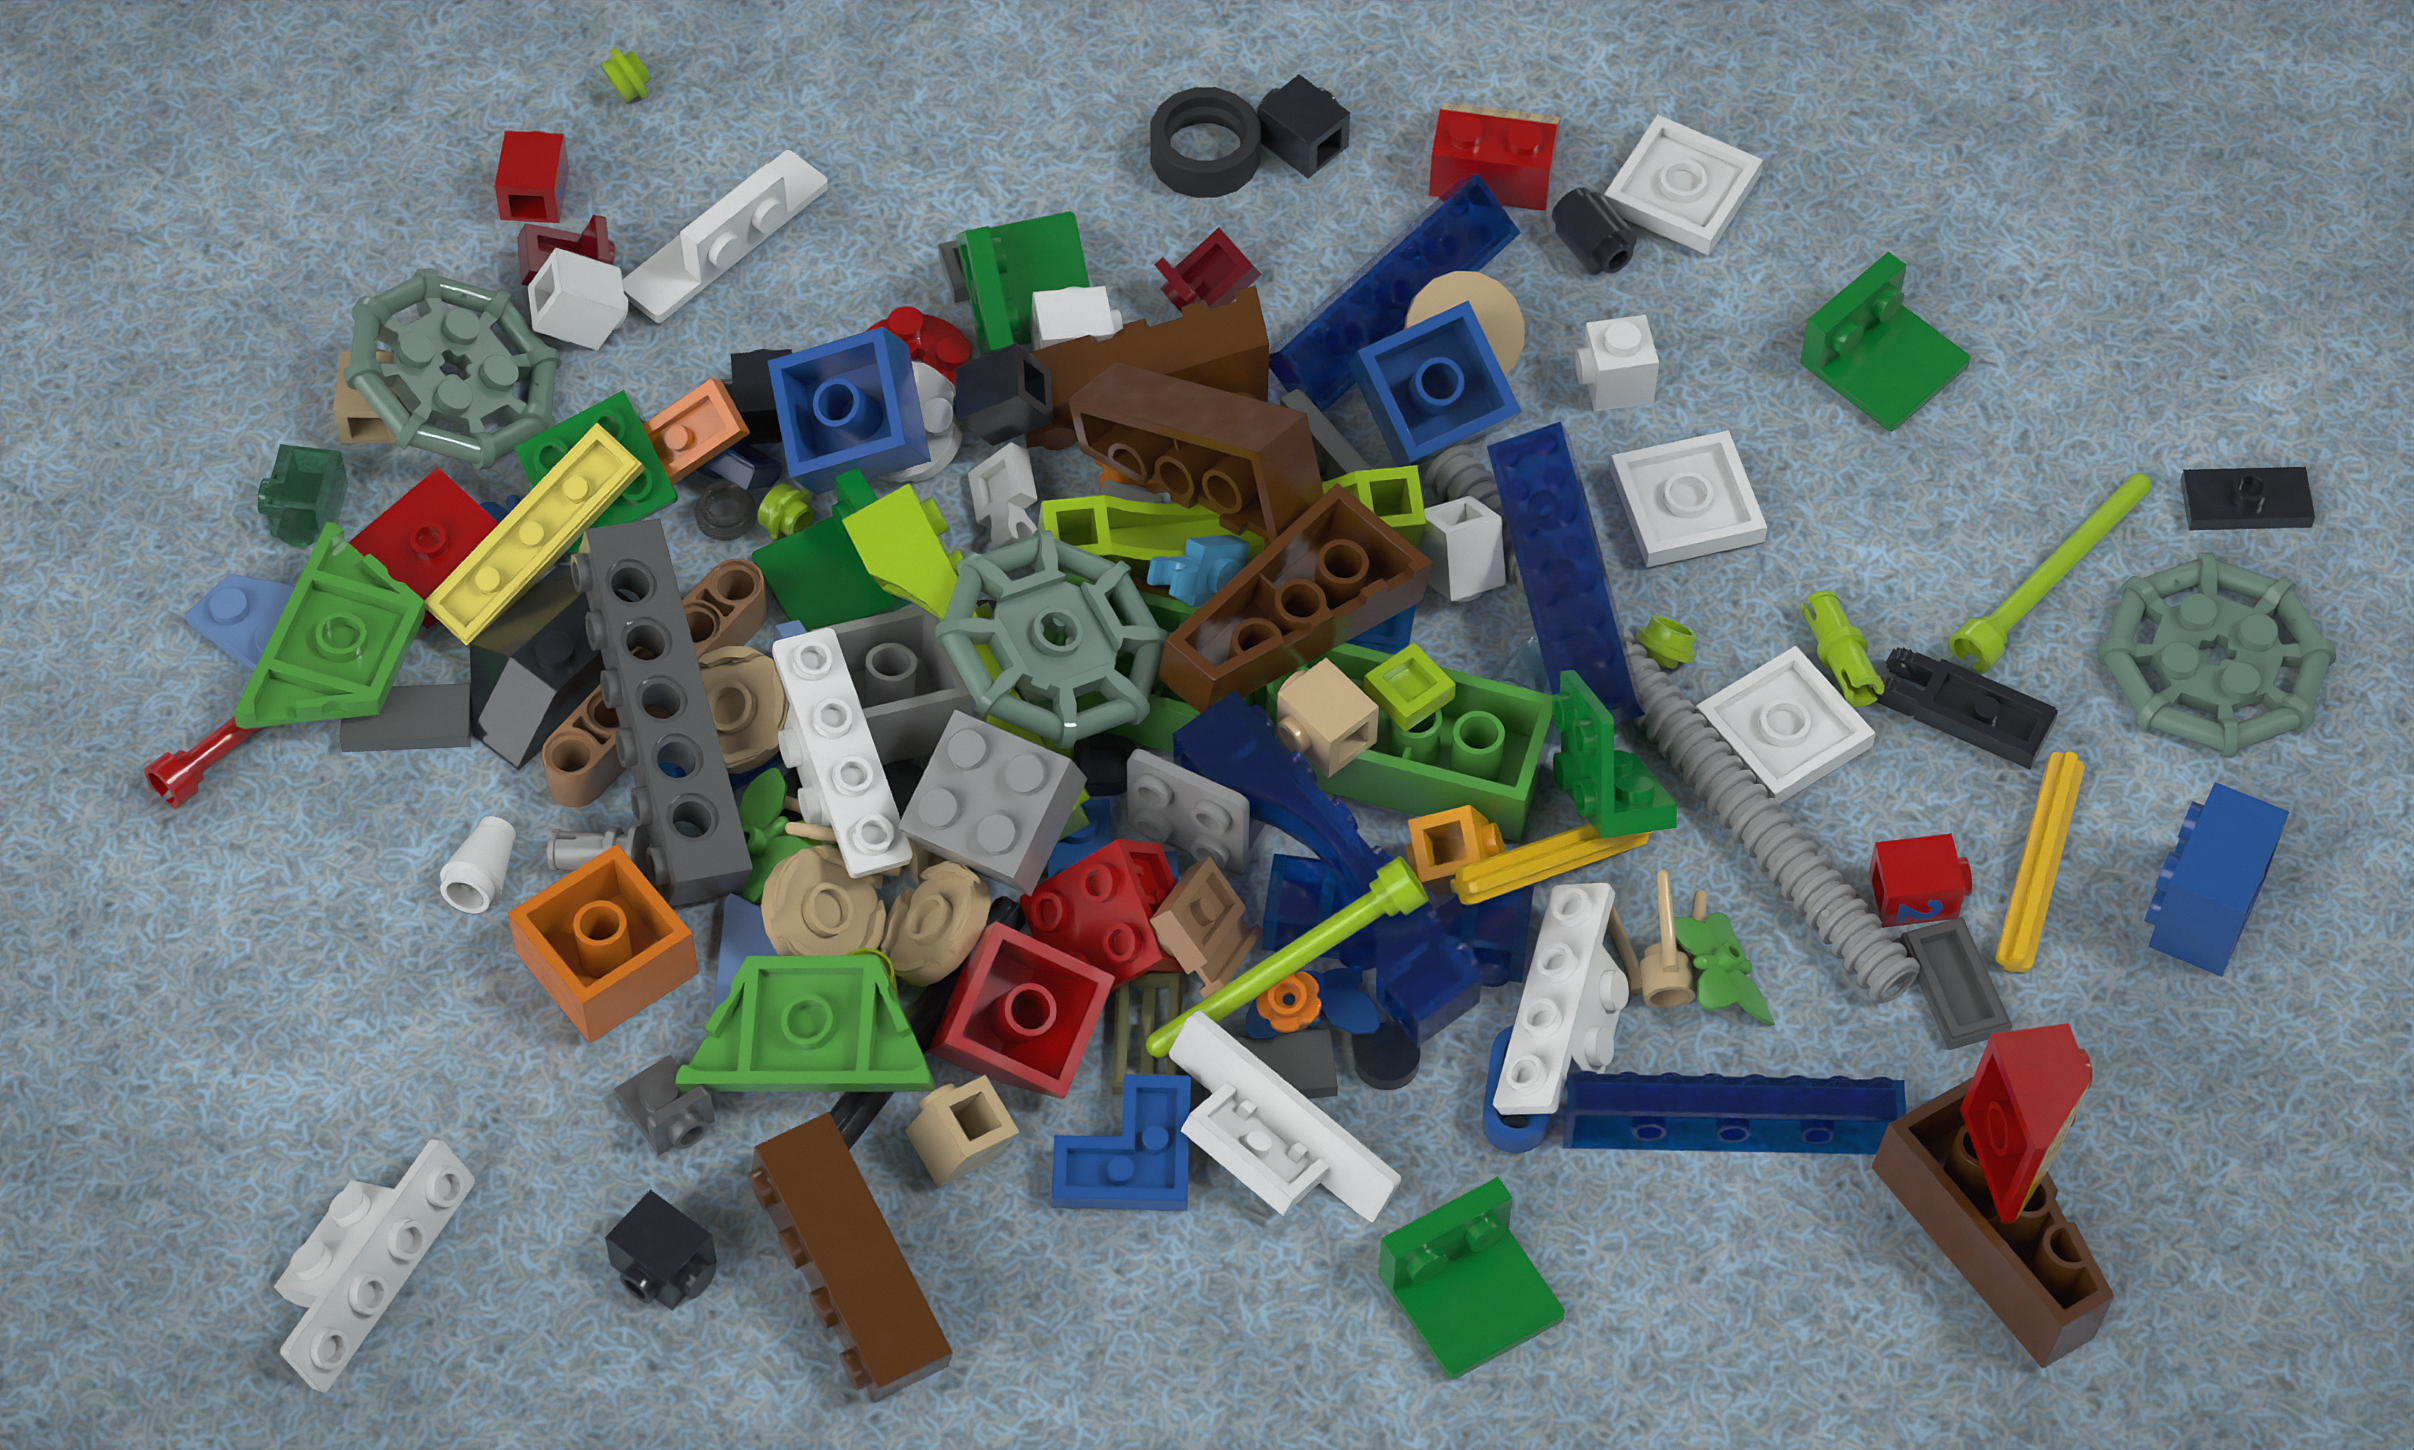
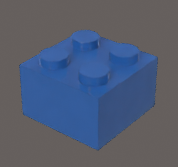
M1469 300L1358 350L1348 363L1397 467L1424 464L1435 459L1440 453L1450 447L1460 444L1466 445L1509 425L1522 412Z
M884 327L768 360L788 472L792 480L815 494H820L836 489L835 477L858 467L865 480L931 462L909 346Z
M2217 782L2214 783L2205 805L2192 801L2178 835L2180 838L2174 852H2169L2155 885L2157 890L2145 916V922L2155 925L2148 947L2222 977L2267 877L2289 811Z

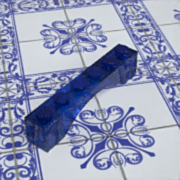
M1235 690L1172 734L1173 760L1177 766L1243 795L1250 804L1249 817L1280 829L1308 847L1337 875L1354 901L1371 891L1369 884L1379 878L1377 870L1393 861L1383 848L1378 845L1371 848L1358 834V824L1355 817L1340 799L1334 798L1330 801L1316 785L1318 782L1317 776L1306 758L1298 751H1293L1289 754L1276 739L1277 730L1267 713L1257 704L1249 707ZM1429 901L1408 915H1404L1400 911L1393 917H1390L1385 913L1366 925L1376 967V1000L1417 1048L1480 1003L1481 974H1483L1482 966L1471 949L1461 941L1454 945L1440 929L1441 920Z

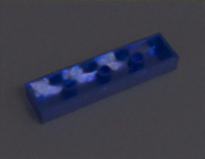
M1478 173L1459 180L1269 350V368L1288 393L1298 388L1321 413L1325 412L1356 383L1348 365L1356 352L1402 331L1405 327V318L1412 299L1434 278L1453 271L1479 272L1521 233Z
M1560 421L1487 446L1552 695L1560 693V672L1574 669L1613 716L1614 725L1646 715L1568 432Z
M1593 1071L1567 1073L1562 1106L1563 1149L1876 1155L1888 1124L1907 1114L1904 1080H1892L1884 1076L1872 1079H1849L1846 1076L1807 1078L1803 1075H1791L1784 1078L1765 1077L1760 1074L1734 1077L1723 1076L1718 1073H1708L1703 1076H1684L1675 1072H1667L1661 1075H1639L1631 1071L1619 1074H1597Z

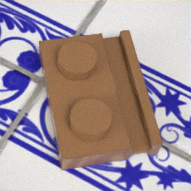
M1210 856L1187 869L1150 919L1151 924L1156 930L1157 939L1164 951L1170 956L1175 957L1187 974L1195 970L1203 980L1204 984L1199 991L1204 998L1227 985L1263 933L1258 924L1250 928L1241 916L1246 910L1245 905Z

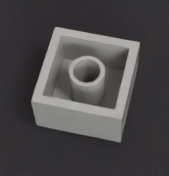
M919 606L810 630V632L832 628L835 631L881 765L934 753L955 709L972 716L973 697L946 648L940 647L936 643L935 627L940 623V620Z
M955 709L897 828L916 846L949 861L964 864L981 875L1031 896L1087 778L1071 759Z

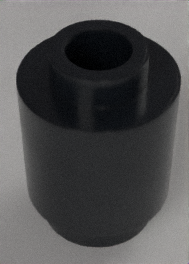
M1580 187L1568 192L1557 202L1552 211L1555 232L1589 273L1596 275L1605 271L1608 274L1618 272L1629 263L1637 240L1636 234L1600 193L1591 192L1588 188Z

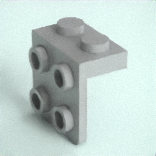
M1135 749L1127 761L1128 825L1135 827L1148 840L1157 843L1168 842L1192 853L1198 861L1210 856L1219 869L1225 868L1240 876L1244 874L1278 818L1277 803L1165 753L1160 758L1144 750Z

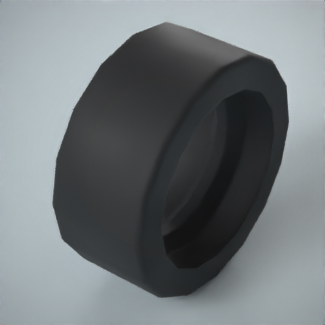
M1193 87L1175 93L1158 106L1150 121V164L1158 179L1175 192L1193 198H1218L1242 188L1252 180L1260 165V120L1252 105L1236 93L1217 87ZM1194 124H1216L1228 128L1240 139V147L1230 155L1216 160H1195L1181 155L1172 148L1171 139L1182 128Z

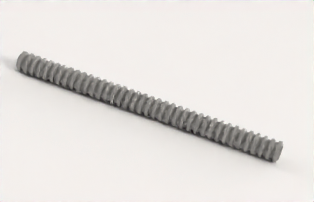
M1460 444L1440 453L1432 461L1426 472L1425 480L1429 486L1437 490V494L1443 502H1450L1471 495L1501 516L1505 573L1509 579L1517 582L1516 586L1522 594L1528 595V600L1534 608H1539L1542 617L1546 621L1552 622L1551 627L1558 635H1563V641L1569 648L1575 649V655L1581 662L1587 663L1586 667L1593 676H1599L1598 681L1602 687L1611 690V697L1616 703L1622 704V709L1628 717H1634L1635 725L1640 731H1646V737L1653 745H1658L1660 754L1665 759H1671L1670 765L1677 773H1683L1682 779L1689 787H1695L1694 793L1701 801H1707L1706 807L1713 815H1719L1721 825L1725 829H1732L1731 836L1737 843H1744L1743 850L1750 858H1756V865L1762 872H1769L1768 879L1774 886H1781L1780 892L1787 901H1794L1793 908L1799 915H1806L1805 921L1812 930H1819L1818 937L1824 944H1832L1831 952L1837 959H1844L1843 966L1850 974L1857 973L1856 981L1862 988H1870V998L1875 1003L1892 1001L1903 994L1917 978L1920 969L1918 962L1914 958H1906L1907 950L1901 943H1893L1894 935L1888 928H1881V920L1876 914L1868 913L1869 907L1863 899H1855L1856 892L1850 884H1843L1844 878L1838 870H1830V861L1824 855H1818L1819 849L1812 841H1805L1806 834L1800 827L1793 826V819L1787 812H1781V806L1775 798H1768L1769 792L1764 785L1756 784L1757 778L1751 770H1745L1743 761L1738 756L1732 755L1730 746L1726 742L1719 741L1720 736L1714 728L1707 727V720L1702 714L1695 713L1696 708L1690 700L1683 699L1684 694L1677 686H1671L1672 681L1665 672H1659L1660 667L1654 659L1647 658L1648 653L1643 646L1636 644V639L1629 631H1624L1622 622L1618 618L1612 617V611L1606 604L1600 603L1601 599L1596 592L1589 590V585L1582 577H1577L1575 568L1571 564L1565 563L1566 559L1559 550H1554V545L1549 538L1543 537L1542 531L1536 524L1531 523L1528 514L1523 510H1519L1520 506L1515 499L1508 497V492L1501 484H1496L1497 480L1490 471H1485L1484 464L1479 458H1474L1472 450L1467 445ZM1900 983L1905 985L1893 995L1883 998L1884 993Z

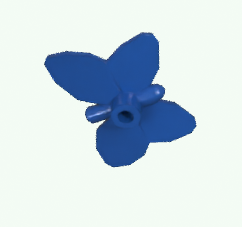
M1336 968L1327 970L1323 974L1314 970L1304 971L1310 974L1318 983L1319 993L1317 998L1322 1003L1321 1012L1332 1026L1354 1035L1375 1034L1380 1029L1378 1008L1369 995L1358 990L1363 982L1362 968ZM1291 994L1283 998L1285 1005H1292L1295 1002V997ZM1254 999L1246 1014V1034L1252 1039H1273L1282 1034L1283 1032H1279L1271 1027L1268 1019H1263L1259 1015L1256 999ZM1320 1013L1310 1026H1316L1320 1023Z

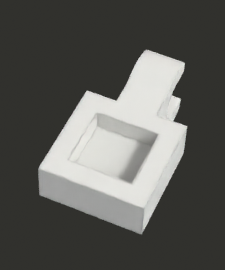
M1010 442L968 472L976 521L980 525L991 528V539L995 549L1033 537L1034 532L1038 530L1025 512L1027 507L1038 500L1029 452L1027 449Z

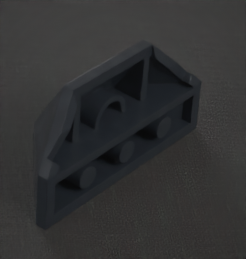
M558 564L469 643L473 736L518 771L542 750L548 737L601 684V671L606 670L601 649L592 650L586 632V613L591 612L586 592L578 593L575 589L571 565ZM626 589L613 591L623 601H640V598L632 591ZM636 647L628 648L631 653Z

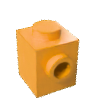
M1471 805L1407 820L1412 841L1406 847L1409 866L1420 883L1436 895L1453 893L1450 888V881L1455 879L1457 868L1505 852L1498 825L1496 823L1489 824V820Z

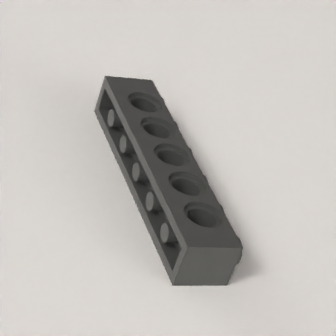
M657 518L585 529L578 554L571 556V573L576 591L578 593L586 592L591 612L586 613L587 637L592 650L601 649L606 669L601 671L600 677L602 695L608 709L616 708L621 728L616 730V748L622 767L631 766L636 787L631 789V806L636 824L639 827H647L651 847H648L646 850V863L653 886H662L665 901L669 906L729 896L730 893L734 895L742 894L753 867L661 520ZM618 589L632 591L640 598V601H623L613 591ZM644 647L651 651L656 659H638L630 653L628 648ZM649 704L662 706L670 713L671 717L667 719L652 717L645 711L643 706ZM661 763H674L680 766L687 776L682 778L670 777L664 774L658 765ZM680 821L690 822L700 829L702 836L695 838L686 837L676 830L674 823Z

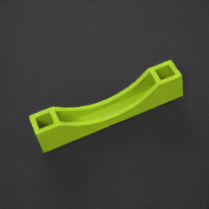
M1417 465L1354 471L1322 482L1324 495L1335 484H1340L1418 549L1426 527V518ZM1107 495L1041 501L1038 530H1050L1055 539L1116 564L1120 560L1124 561L1132 568L1129 573L1131 579L1148 577L1151 559L1154 557L1184 556L1187 538L1235 535L1250 543L1245 567L1264 550L1265 540L1249 530L1238 536L1219 526V517L1221 515L1198 503L1188 509L1178 503L1133 501ZM1058 567V571L1063 572L1065 574L1066 572L1071 573Z
M908 483L844 518L842 521L864 565L885 592L913 602L937 619L943 621L959 576L957 564L964 557V554L960 549L950 553L941 535L951 529L933 496L923 501ZM988 602L980 607L976 604L972 617L990 619L994 611ZM988 644L974 645L995 682L1003 671ZM1015 686L1009 695L1027 702L1018 686ZM991 715L987 716V721L990 725L1053 751L1056 748L1054 742L1048 738ZM1085 786L1058 841L1090 824L1081 804L1090 800Z

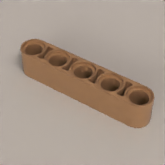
M732 558L722 561L682 600L692 641L705 640L693 643L697 660L703 654L725 646H744L762 628L767 620L768 608L764 577L760 568L753 562L745 559ZM736 598H745V599L738 600V601H734V600H733V599H736ZM637 646L631 652L633 656L641 660L656 659L654 654L644 647ZM601 684L548 737L542 748L541 756L550 796L557 803L566 807L579 808L591 804L628 768L622 767L616 748V730L621 727L607 728L620 723L616 708L608 709L605 705ZM655 704L643 706L645 711L652 717L658 719L669 718L670 713L662 706ZM582 767V769L578 771L565 772L567 769Z

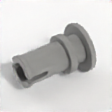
M635 822L631 825L628 834H624L623 829L620 827H610L606 833L553 829L547 843L549 869L551 871L576 870L618 844L646 877L648 871L646 850L650 847L647 827H639Z

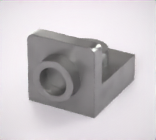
M671 1055L614 1088L616 1099L658 1156L674 1146L679 1150L693 1146L705 1136L709 1125L715 1122L711 1095L703 1085H699L689 1092H682L675 1084L676 1074L680 1066Z

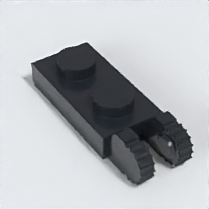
M1897 647V649L1892 650L1885 662L1887 664L1886 668L1889 669L1890 673L1926 687L1923 691L1902 681L1898 682L1895 678L1891 679L1889 676L1887 678L1881 676L1885 686L1882 695L1877 694L1873 687L1871 688L1877 697L1875 702L1906 716H1914L1913 719L2029 770L2052 730L2058 714V710L2054 706L1945 659H1941L1939 662L1921 653H1914L1911 649L1908 650L1905 647Z

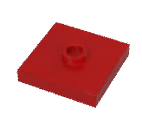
M437 467L348 543L364 557L369 553L387 568V572L392 579L405 583L425 601L499 523ZM425 608L426 615L422 625L429 629L438 620Z

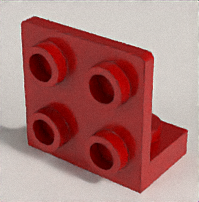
M1116 839L1036 886L1031 896L1023 894L1020 897V904L1033 939L1115 976L1109 993L1150 970L1185 972L1178 960L1167 954L1161 947L1156 936V930L1150 922V919L1176 886L1161 843Z

